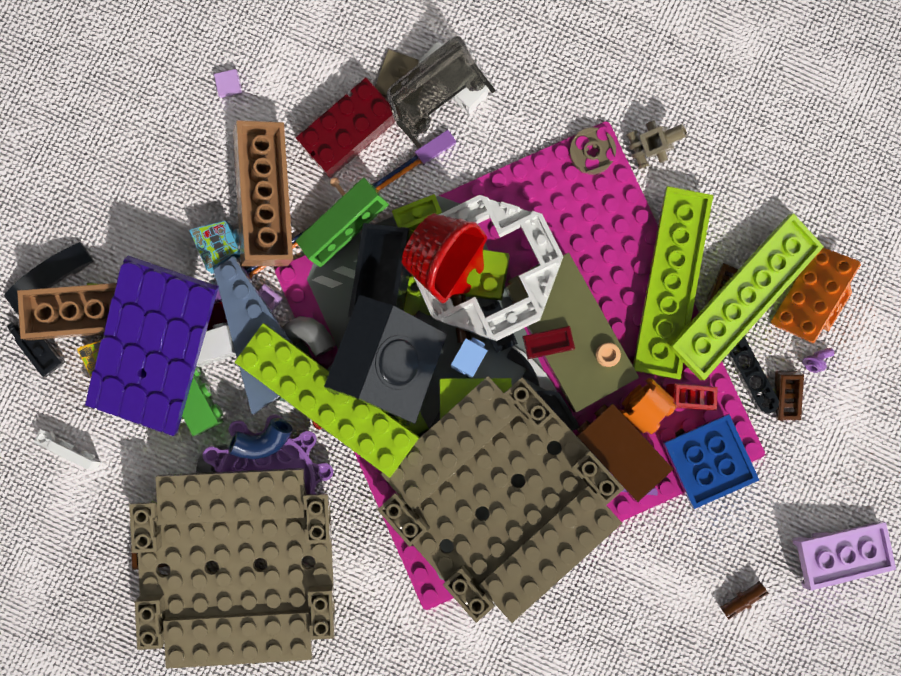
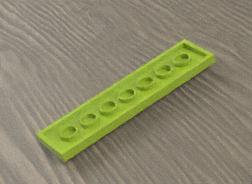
M669 186L665 188L633 362L636 372L677 380L681 379L683 362L668 346L691 322L713 195Z
M794 213L789 214L668 347L700 380H705L824 246Z
M264 323L235 361L237 365L389 478L392 477L420 438L383 410L340 393L337 395L329 392L324 385L330 371Z

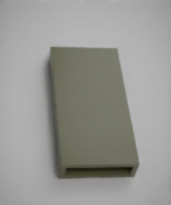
M569 253L563 255L541 319L526 328L530 334L570 326L575 350L543 356L571 409L573 412H578L638 379L639 376ZM538 264V265L532 267V268L529 269L528 271H530V270H532V269H534V268L540 266V264ZM520 275L509 280V285L505 289L513 304L529 297L519 278ZM613 343L619 348L621 357L616 365L604 367L597 362L595 353L600 345Z

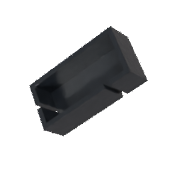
M363 223L348 317H351L359 295L393 305L404 311L410 272L403 266L402 256L407 242L414 233L411 229Z

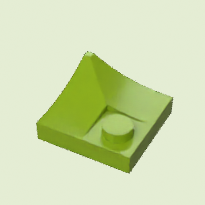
M483 250L484 270L479 274L476 272V269H473L467 277V283L471 285V290L468 293L456 295L502 301L510 255L508 253Z

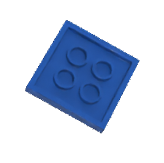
M730 414L721 416L663 442L692 509L699 508L759 481Z

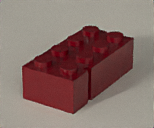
M366 77L350 90V97L347 94L344 95L296 137L299 145L329 179L398 120L397 111Z

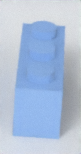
M473 337L471 341L465 339L451 364V368L468 378H472L488 351L484 349L485 344Z

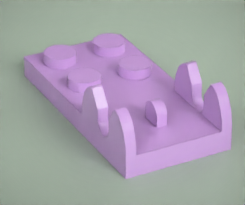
M875 522L833 533H812L811 538H792L793 545H796L804 577L801 584L807 590L812 591L896 570L886 522Z

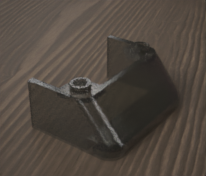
M456 36L396 81L388 89L386 96L396 124L419 149L422 147L418 135L429 129L431 113L466 87L469 91H479L486 85L491 93H494L496 90L467 44L460 36Z

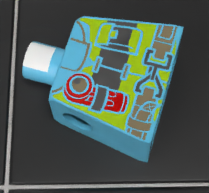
M227 221L189 230L208 272L214 274V269L234 256L236 259L240 257L239 228L233 230L231 224Z

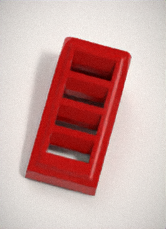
M676 383L667 384L666 392L674 398L673 403L676 405V408L717 411L718 387ZM686 390H688L687 403H685ZM696 391H698L697 404H695ZM704 391H707V405H704Z

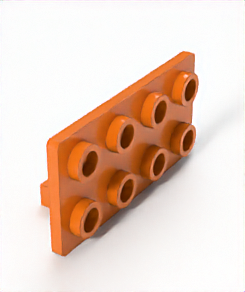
M823 247L799 274L771 320V324L806 341L815 343L822 330L830 331L851 296L852 289L850 283L859 270L861 262Z

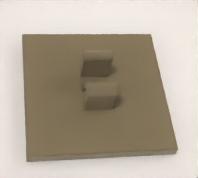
M388 49L375 88L383 96L416 107L427 75L419 69L418 59Z

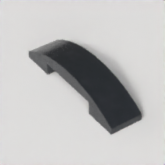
M81 242L76 243L34 267L12 285L4 294V297L15 313L19 314L17 291L51 288L71 273L77 274L93 263L94 260Z

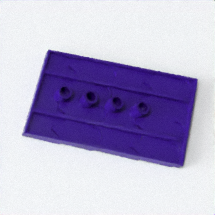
M129 255L125 257L123 265L120 267L115 294L111 300L104 336L100 342L95 369L92 371L85 406L96 408L99 411L175 436L179 429L219 286Z

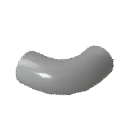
M299 316L290 320L282 327L293 345H297L304 340L310 346L315 357L321 356L336 347V343L324 325L313 318Z

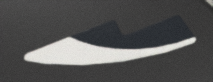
M512 346L507 358L526 368L523 378L547 391H557L551 380L532 359L527 360V355Z

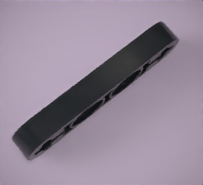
M744 336L736 345L738 349L744 348V351L737 352L734 355L733 351H737V348L734 347L727 356L755 408L761 413H773L779 407L778 397ZM741 355H746L750 359V364L747 368H742L738 363ZM754 375L761 379V385L757 389L750 386V379ZM766 389L767 392H763L762 394L765 399H771V403H769L770 408L763 407L762 403L765 402L764 398L762 397V395L756 396L755 393L762 392Z

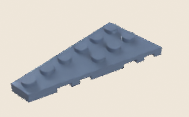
M231 257L214 269L237 358L263 323L291 342L236 257ZM239 366L252 414H256L280 397Z

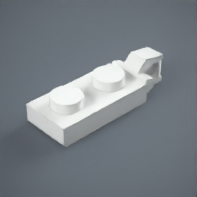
M40 429L33 441L46 448V450L88 470H97L101 463L94 459L95 455L83 449L79 452L73 449L74 444L63 439L59 442V440H56L55 433Z

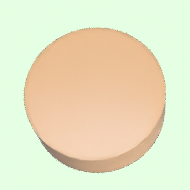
M604 343L597 348L595 357L601 366L611 367L619 362L621 353L615 344Z

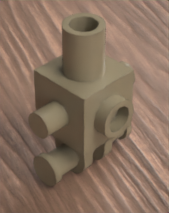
M655 120L646 123L648 132L639 135L641 140H639L637 130L626 134L631 143L629 148L634 150L635 153L632 157L637 160L639 170L650 166L645 155L653 158L657 156L659 163L668 161L666 152L675 149L673 143L687 137V131L683 124L668 129L665 126L657 127Z

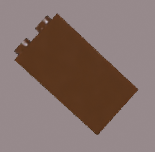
M604 404L594 413L597 417L591 423L586 420L576 429L579 432L576 436L625 488L628 495L635 502H639L674 469L614 404L608 407Z

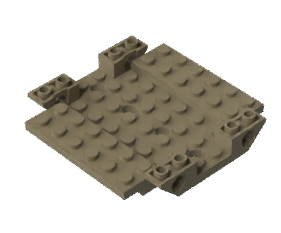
M487 376L418 439L391 478L381 473L397 493L377 510L409 547L415 546L445 581L443 586L476 623L493 609L495 605L513 623L622 524L619 518L608 508L607 504L625 488L523 378L519 379L510 389L503 393L492 379ZM551 441H557L561 444L562 448L559 454L552 455L548 452L547 445ZM522 474L526 480L525 485L519 488L515 487L511 482L512 476ZM484 506L489 510L490 515L486 520H481L476 516V509L478 507ZM442 540H451L454 544V549L451 552H444L440 546Z
M304 468L157 475L155 477L157 505L156 502L129 504L132 553H138L140 596L135 601L137 650L162 649L164 645L166 669L312 660V640L334 639L335 593L328 494L306 495ZM312 556L316 563L311 567H307L303 564L302 558ZM258 558H263L267 562V567L265 569H258L254 561ZM207 562H217L219 570L216 572L209 571L206 566ZM161 563L167 564L170 567V573L167 575L161 574L158 570V565Z

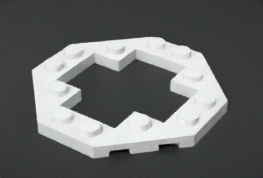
M478 195L439 214L454 219L474 221L477 224L491 218L499 237L522 228L540 266L519 276L529 296L528 298L486 318L476 297L455 307L450 298L446 303H441L414 277L432 318L495 341L539 321L563 259V254L543 215L535 211L530 212L520 209L518 206L502 201L500 203L490 200L482 195Z

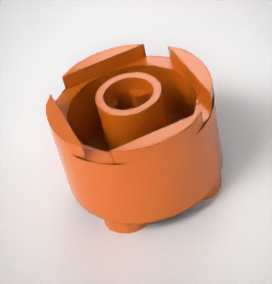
M652 378L644 380L648 384L643 387L639 384L627 395L622 402L625 408L623 410L619 409V411L640 433L648 432L653 434L660 427L659 422L665 416H669L674 412L676 405L673 403L674 398Z

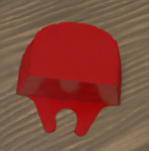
M433 213L427 216L414 230L404 249L402 264L439 302L446 303L452 295L468 293L471 290V285L467 283V277L473 269H476V272L479 274L484 270L483 247L487 241V235L474 221L454 219Z

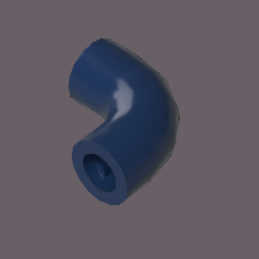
M273 418L266 430L260 435L253 436L236 431L231 439L228 454L253 460L268 457L283 447L290 437L293 428L287 421Z

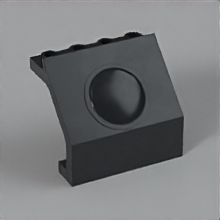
M359 295L324 387L331 393L337 395L340 393L358 399L392 414L401 423L410 425L411 422L415 424L447 334L393 305Z

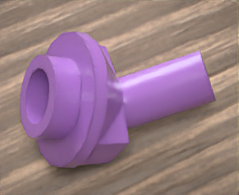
M827 348L816 351L813 355L804 357L802 364L808 371L813 373L825 371L827 364L824 359L833 357L835 354L834 350Z

